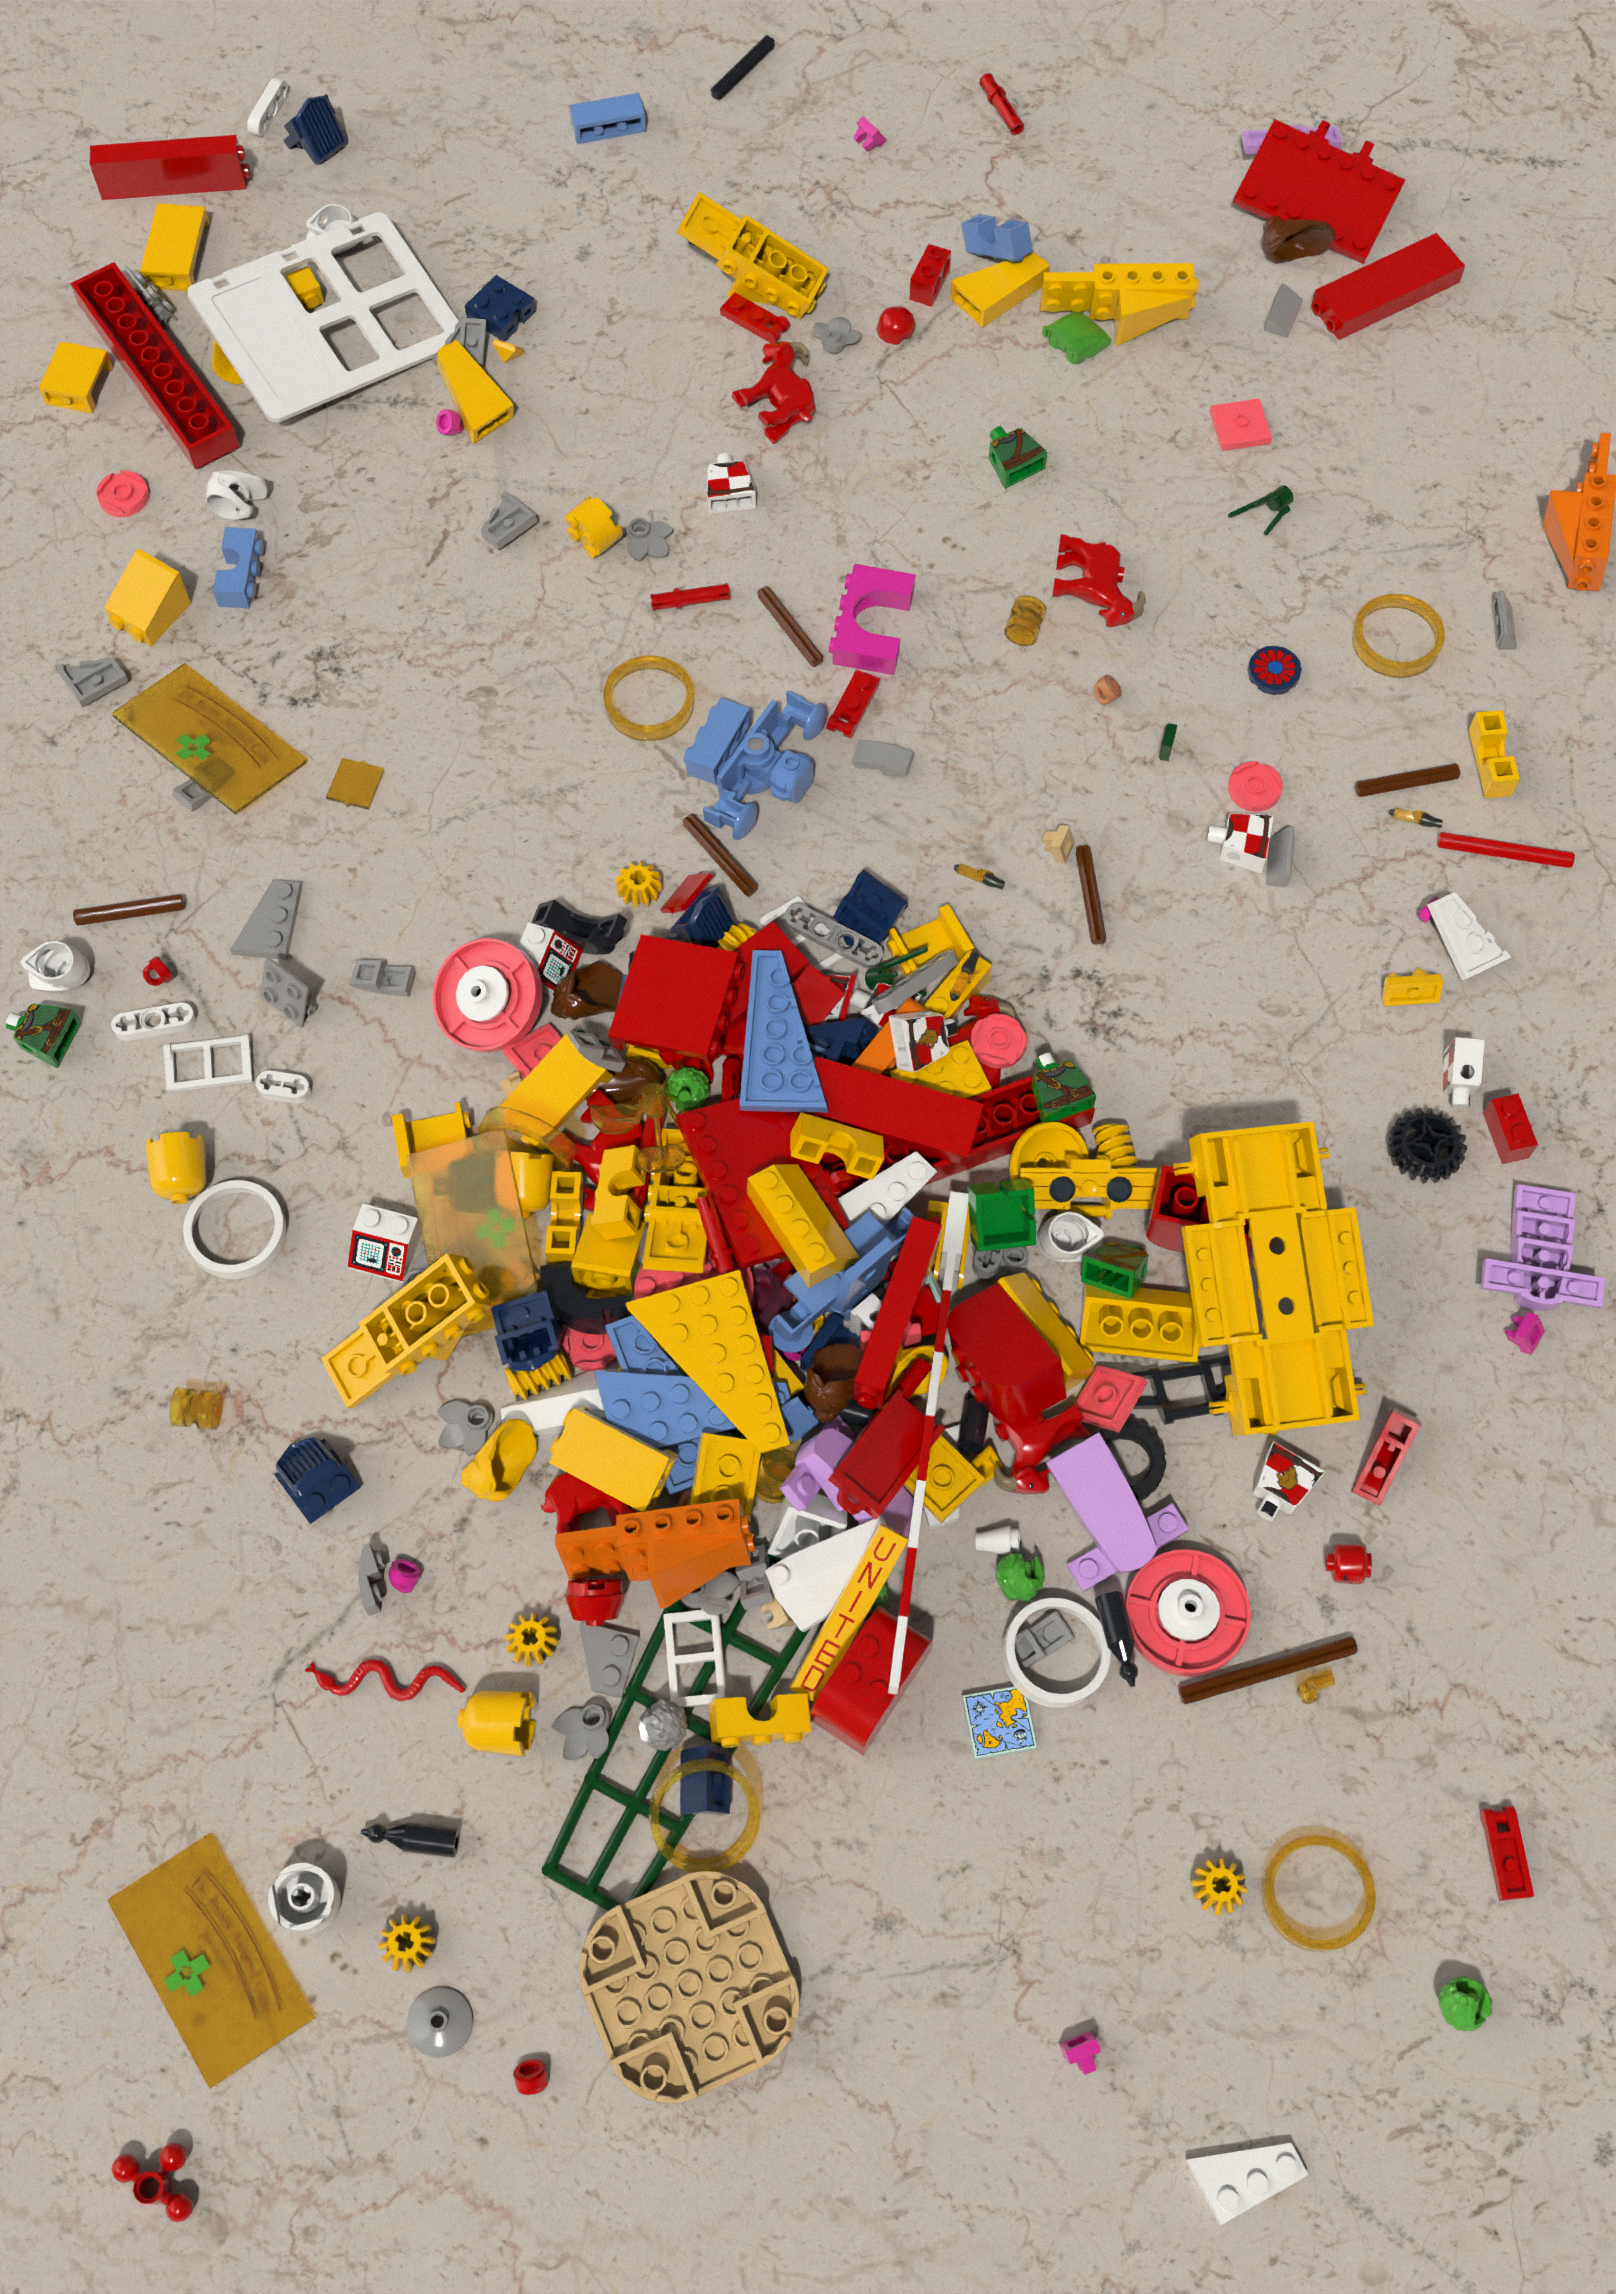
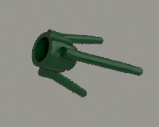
M1282 485L1266 496L1229 513L1228 517L1232 518L1256 506L1267 503L1269 509L1279 511L1264 531V535L1267 536L1281 518L1290 512L1288 505L1294 500L1293 493L1287 486Z
M923 947L889 962L879 963L878 968L868 969L865 974L867 987L873 991L878 983L892 985L894 979L898 977V973L893 972L889 968L926 953L928 948ZM925 991L917 992L921 994L922 997H925L927 995Z

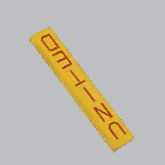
M881 1523L879 1524L790 1684V1690L798 1694L807 1693L809 1700L816 1701L826 1682L846 1654L907 1544L908 1537Z

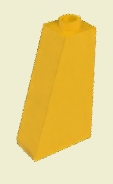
M1033 251L1025 255L1021 261L1009 262L1007 260L955 278L951 281L950 299L983 328L1040 289L1043 283L1044 272H1049L1050 265Z
M457 339L450 344L443 345L437 352V368L471 442L475 444L513 419L514 404Z

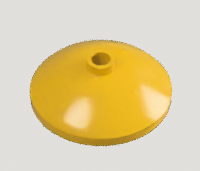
M1059 1122L1036 1124L1021 1135L1013 1148L1010 1158L1011 1180L1020 1179V1168H1068V1164L1065 1162V1155H1076L1078 1159H1089L1087 1146L1079 1133L1066 1124ZM1042 1159V1165L1038 1167V1161Z

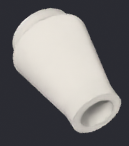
M1010 1525L985 1532H976V1551H986L1007 1556L1013 1553H1020L1019 1528H1012Z

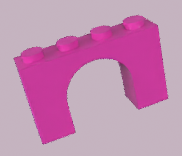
M854 564L852 574L847 573L845 580V589H848L847 594H842L839 610H842L841 616H836L834 631L837 632L836 638L831 637L829 653L833 654L832 664L889 675L895 674L900 652V638L869 633L856 623L855 618L863 610L874 606L910 611L915 590L916 574Z

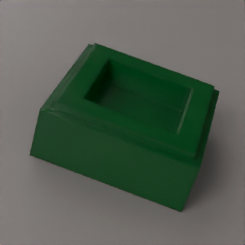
M1171 723L1166 725L1159 760L1169 762L1178 725Z

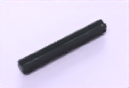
M765 35L711 88V96L716 100H720L774 48L775 40L773 37Z

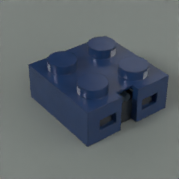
M495 275L464 305L467 318L486 319V331L502 341H507L517 331V325L520 322L524 324L536 312L534 297L498 275Z

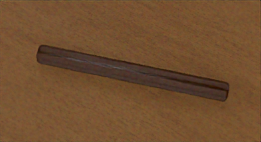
M1347 1637L1182 1686L1179 1689V1696L1183 1704L1193 1703L1357 1653L1358 1647L1353 1637Z

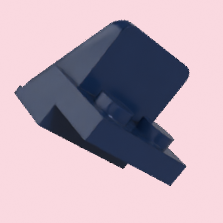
M327 94L305 100L296 116L284 125L290 134L283 140L289 149L295 144L298 148L302 146L317 165L346 145V138L337 121L335 111Z
M863 870L858 874L849 893L841 900L833 918L837 920V923L881 945L889 936V930L895 927L897 921L907 909L908 902L867 871ZM843 936L846 945H854L851 937Z
M718 887L704 888L672 926L665 938L717 948L720 945L718 940L724 937V932L730 931L732 925L737 926L720 893V889Z
M858 1018L811 1025L805 1029V1034L808 1042L826 1049L823 1055L824 1059L851 1066L875 1038L879 1028L867 1018Z
M549 1290L498 1304L491 1308L498 1334L495 1336L502 1365L509 1364V1367L515 1371H535L556 1357L557 1351L560 1349L564 1328L562 1321L557 1320Z
M310 1437L290 1444L276 1463V1470L278 1472L274 1474L309 1524H312L361 1488L325 1438L320 1440L317 1437Z

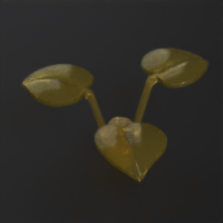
M650 1083L641 1088L642 1099L638 1100L639 1108L632 1104L590 1105V1113L594 1125L606 1134L615 1135L629 1132L633 1128V1124L640 1123L643 1111L649 1118L654 1119L657 1147H647L640 1150L636 1154L635 1162L642 1171L648 1173H667L675 1171L683 1165L685 1153L677 1144L663 1146L659 1118L664 1115L667 1109L678 1127L676 1122L678 1114L715 1105L719 1102L702 1105L698 1108L695 1107L692 1110L686 1109L676 1114L670 1104L669 1096H665L664 1086L659 1083Z

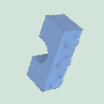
M978 214L961 223L966 252L976 253L977 256H992L993 259H1008L1009 262L1021 261L1025 255L1033 252L1028 222L1011 219L997 226L995 216Z
M225 527L221 549L226 564L237 566L230 570H217L213 593L218 607L249 609L251 598H255L256 595L254 581L255 577H258L260 573L258 559L259 555H263V540L259 539L257 530L254 528Z

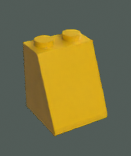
M138 548L104 608L109 617L108 622L112 627L119 631L122 629L129 633L136 642H144L152 647L189 607L191 602L180 572Z
M589 1212L571 1265L576 1288L615 1292L622 1296H633L637 1270L641 1266L646 1243V1222H642L640 1219L637 1235L605 1240L592 1226V1213Z

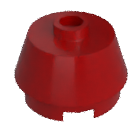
M619 1578L568 1580L567 1593H564L572 1619L586 1621L587 1626L605 1625V1620L617 1619L626 1592L623 1591L622 1580Z

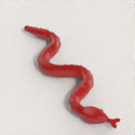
M369 1659L359 1664L348 1682L342 1686L337 1685L331 1675L317 1671L313 1662L311 1663V1668L305 1669L306 1672H313L321 1688L338 1696H347L355 1691L367 1673L371 1671L379 1674L383 1687L390 1698L400 1702L412 1700L421 1692L426 1681L432 1676H439L442 1681L460 1693L465 1691V1688L455 1679L450 1671L435 1665L423 1668L406 1689H401L396 1685L390 1667L382 1660Z

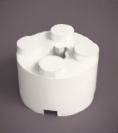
M296 1863L283 1869L278 1874L273 1885H271L268 1894V1905L272 1916L280 1925L300 1935L315 1934L328 1927L337 1918L341 1901L340 1890L333 1877L322 1868L310 1863ZM304 1892L311 1896L305 1906L299 1903V1900H302L304 1897Z

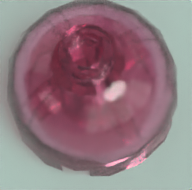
M759 1268L752 1272L755 1291L752 1315L756 1328L767 1329L775 1316L783 1311L791 1310L793 1295L784 1286L786 1281L784 1277L768 1269L763 1270Z

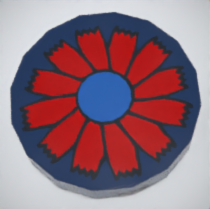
M1266 646L1257 650L1251 657L1248 676L1252 684L1255 683L1263 693L1279 695L1289 692L1291 688L1298 684L1302 668L1300 660L1287 648Z

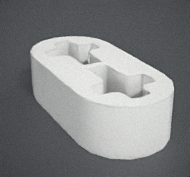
M271 1070L260 1073L256 1079L255 1085L258 1092L265 1099L300 1104L308 1100L311 1095L310 1085L307 1079L301 1075ZM270 1080H273L276 1086L272 1085L269 1090H266L264 1084H269ZM297 1085H301L303 1090H298L297 1094H294L292 1089H296Z

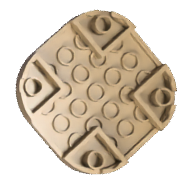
M712 1871L687 1874L669 1884L612 1908L595 1923L584 1942L579 1961V1979L585 2001L603 2047L618 2078L631 2091L647 2100L673 2104L689 2101L769 2063L784 2049L794 2031L799 2013V1994L794 1975H792L763 1903L754 1891L740 1880L738 1881L730 1876Z

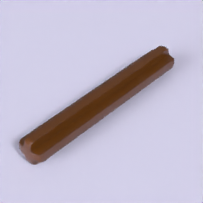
M764 586L759 589L758 598L812 667L820 665L823 662V655L771 588Z
M1453 763L1356 782L1355 791L1357 796L1363 797L1455 780L1459 778L1460 769L1458 764Z
M689 814L683 819V826L737 887L748 897L756 893L758 890L757 883L697 816Z
M1080 845L1076 848V858L1090 939L1093 945L1104 944L1106 932L1091 847L1089 845Z
M176 894L76 909L73 911V918L75 924L80 926L180 911L184 909L185 904L183 896Z

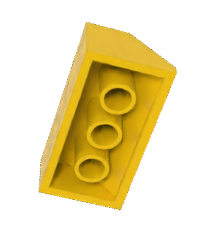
M798 1164L772 1165L747 1178V1195L808 1288L860 1260L859 1255Z
M1025 1272L999 1279L997 1283L1000 1284L1061 1361L1066 1392L1089 1378L1094 1369L1093 1357L1088 1350L1080 1348L1071 1327L1068 1325L1064 1326L1058 1318L1059 1312L1052 1302L1047 1303L1043 1298L1041 1287L1033 1278L1029 1279Z
M1085 1284L1081 1309L1079 1346L1081 1349L1085 1348L1093 1352L1197 1363L1200 1348L1191 1293L1139 1288L1133 1298L1130 1299Z

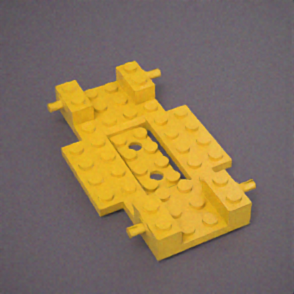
M1314 1121L1200 1133L1189 1138L1190 1162L1174 1163L1173 1169H1178L1174 1171L1176 1176L1192 1174L1195 1179L1197 1198L1206 1197L1210 1222L1209 1224L1181 1227L1199 1348L1228 1344L1232 1375L1224 1376L1227 1393L1226 1400L1209 1402V1408L1220 1406L1218 1409L1209 1410L1210 1414L1228 1412L1233 1436L1360 1420L1356 1396L1366 1395L1367 1389L1355 1391L1358 1388H1366V1385L1363 1382L1354 1384L1346 1330L1374 1326L1356 1207L1327 1210L1320 1159H1329L1330 1153H1325L1329 1151L1327 1146L1318 1148ZM1245 1220L1249 1221L1250 1229L1248 1235L1252 1241L1254 1254L1253 1267L1256 1270L1259 1287L1257 1295L1261 1301L1262 1327L1266 1334V1339L1264 1340L1262 1334L1259 1333L1244 1233ZM1274 1237L1281 1239L1284 1244V1250L1279 1255L1272 1253L1269 1248L1270 1240ZM1283 1297L1290 1299L1293 1303V1310L1289 1315L1281 1313L1278 1308V1303Z

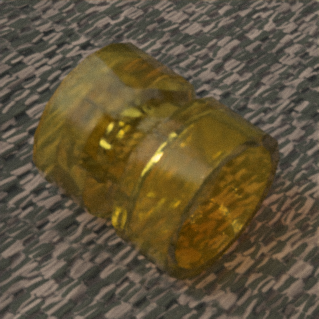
M1022 595L1017 597L1004 629L1006 638L1020 646L1033 645L1037 641L1041 628L1040 624H1043L1046 615V605L1033 596Z
M175 1388L169 1412L171 1425L189 1428L196 1423L199 1429H217L223 1405L221 1392L203 1389L198 1394L195 1388Z
M781 1448L764 1454L758 1468L755 1495L760 1500L773 1504L783 1502L785 1495L779 1488L796 1466L797 1456L792 1451Z

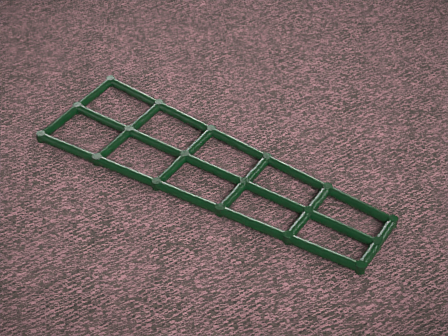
M777 1450L761 1454L762 1457L790 1471L796 1466L795 1459ZM755 1540L756 1546L762 1545V1543ZM768 1554L770 1567L772 1563L776 1564L783 1560ZM739 1598L725 1626H720L723 1654L730 1644L772 1666L747 1707L749 1714L755 1719L810 1629L802 1632L797 1627L780 1656H777L735 1633L747 1611L744 1609ZM681 1599L664 1608L607 1730L609 1735L608 1748L600 1758H594L548 1858L541 1869L546 1878L553 1880L607 1911L622 1905V1903L600 1892L597 1888L637 1813L671 1832L627 1902L649 1892L696 1814L681 1815L677 1820L644 1802L673 1747L666 1751L657 1750L633 1795L599 1778L634 1701L650 1710V1706L658 1701L657 1698L640 1689L665 1637L663 1614L692 1611L680 1605ZM711 1620L688 1622L713 1635ZM715 1661L704 1663L686 1697L702 1695L716 1669ZM695 1707L684 1708L688 1725L686 1729L712 1742L710 1727L690 1717ZM714 1743V1744H716L717 1746L723 1748V1747L721 1746V1743ZM738 1746L727 1748L730 1749V1759L733 1756L734 1752L737 1750ZM594 1789L622 1804L626 1809L586 1883L557 1868Z

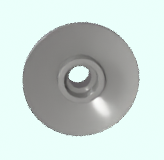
M434 1988L428 1990L414 2001L408 2012L407 2033L413 2046L427 2056L446 2057L452 2055L464 2046L471 2034L473 2026L471 2008L466 1999L452 1989ZM437 2015H442L444 2018V2023L440 2028H435L432 2024L433 2018Z

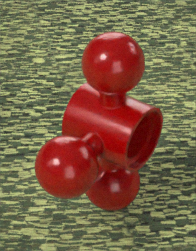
M179 2143L167 2144L160 2153L159 2160L161 2165L156 2172L146 2171L142 2173L139 2170L140 2166L137 2158L131 2154H123L115 2159L112 2165L114 2179L120 2183L134 2182L133 2194L138 2202L150 2205L164 2204L166 2206V2215L173 2222H183L190 2217L193 2211L192 2199L185 2193L171 2194L172 2185L168 2177L170 2172L181 2169L186 2163L187 2151L183 2145ZM156 2178L159 2182V2191L155 2197L149 2198L145 2191L146 2184L150 2179Z

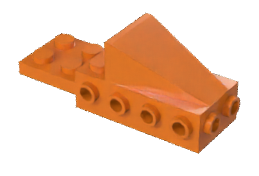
M1601 432L1598 443H1593L1590 458L1594 460L1588 461L1583 483L1578 482L1576 492L1550 491L1543 529L1568 577L1567 588L1599 592L1608 562L1616 493V475L1607 474L1611 433Z
M739 1498L616 1515V1526L555 1534V1546L569 1579H585L589 1576L604 1574L614 1575L619 1572H626L629 1581H646L650 1579L660 1609L669 1607L731 1567L751 1565V1552H756L754 1533H751L749 1517L744 1515ZM666 1525L665 1528L659 1529V1527Z

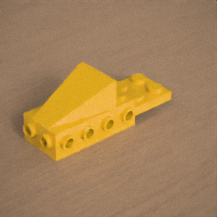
M698 192L676 233L718 259L715 266L735 278L727 293L729 297L735 292L751 302L778 306L789 315L800 320L805 312L810 314L817 302L814 299L815 295L819 296L826 285L823 280L829 268L748 215L744 214L742 219H740L701 192Z
M1194 263L1094 264L1092 272H1044L1040 311H1089L1090 319H1098L1100 321L1114 319L1115 345H1121L1173 319H1188L1190 309H1194L1195 294L1198 293L1199 280L1194 278Z
M662 1128L660 1144L657 1145L654 1158L657 1164H652L651 1181H654V1184H649L648 1202L651 1203L645 1206L644 1221L649 1223L643 1256V1269L703 1273L708 1240L694 1200L703 1196L706 1197L708 1193L680 1129Z
M447 1253L439 1258L433 1265L416 1276L410 1283L358 1323L360 1326L358 1330L321 1358L347 1408L354 1409L396 1375L406 1376L417 1370L418 1364L424 1359L444 1361L448 1359L467 1326L483 1319L485 1312L493 1307L488 1297V1289L478 1280L474 1273L476 1270L475 1266L467 1257Z

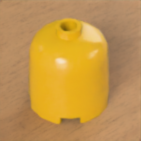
M171 1132L160 1134V1140L153 1142V1139H147L145 1146L151 1189L157 1196L171 1200L172 1204H185L189 1202V1198L195 1197L202 1192L207 1179L205 1138L202 1135H198L197 1139L190 1138L189 1132Z
M496 1152L495 1196L498 1205L505 1210L513 1211V1217L530 1218L531 1212H539L545 1209L550 1201L555 1155Z
M480 1690L473 1694L467 1701L465 1709H460L458 1714V1727L462 1728L466 1743L477 1751L525 1757V1750L530 1751L536 1727V1721H530V1707L536 1708L535 1695L532 1692Z

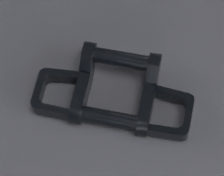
M1225 1356L1210 1360L1202 1359L1198 1360L1197 1364L1162 1370L1156 1367L1150 1368L1147 1371L1130 1373L1141 1376L1144 1379H1150L1155 1399L1137 1401L1133 1409H1157L1164 1425L1173 1424L1174 1420L1210 1414L1209 1410L1218 1409L1220 1406L1209 1408V1402L1222 1401L1221 1397L1227 1394L1226 1387L1216 1389L1211 1368L1231 1365L1230 1357ZM1200 1375L1207 1402L1172 1408L1167 1400L1163 1381ZM1224 1413L1214 1414V1416L1224 1415Z

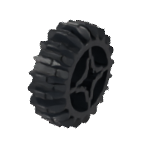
M1420 1107L1415 1110L1414 1114L1408 1111L1403 1118L1397 1119L1395 1126L1389 1132L1391 1137H1389L1387 1145L1391 1148L1388 1153L1389 1156L1396 1157L1393 1161V1166H1402L1401 1175L1407 1171L1410 1172L1411 1181L1415 1180L1417 1176L1421 1177L1423 1184L1427 1183L1429 1177L1434 1184L1439 1182L1440 1178L1446 1180L1451 1176V1173L1454 1174L1459 1170V1165L1465 1160V1155L1463 1154L1467 1151V1145L1463 1143L1466 1140V1135L1458 1134L1461 1130V1125H1452L1453 1116L1448 1119L1443 1118V1110L1439 1111L1437 1115L1433 1114L1432 1107L1427 1109L1425 1114ZM1416 1130L1417 1135L1411 1142H1406V1134ZM1443 1149H1448V1157L1438 1162L1437 1157Z

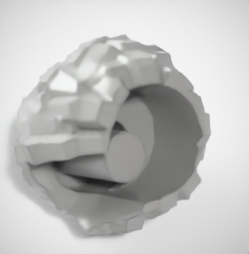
M660 1699L657 1703L650 1706L651 1710L642 1713L638 1719L641 1739L646 1742L647 1746L656 1750L666 1751L672 1747L677 1749L686 1736L688 1725L686 1723L685 1709L673 1701L669 1702L666 1699Z

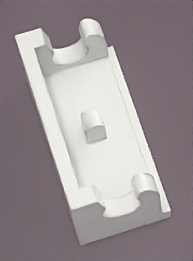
M873 1293L850 1311L849 1331L859 1337L861 1331L873 1330L882 1302Z

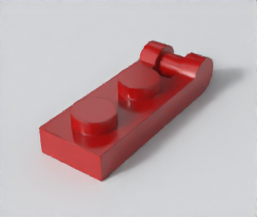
M735 292L720 307V315L769 343H776L780 338V334L785 333L790 327V322L784 316L778 317Z
M856 669L833 714L830 715L826 729L832 732L840 731L843 733V736L851 739L880 685V678Z
M1504 1806L1502 1810L1493 1811L1492 1808L1481 1809L1480 1819L1485 1830L1499 1902L1533 1898L1534 1892L1515 1807ZM1504 1823L1507 1832L1498 1833L1497 1824Z

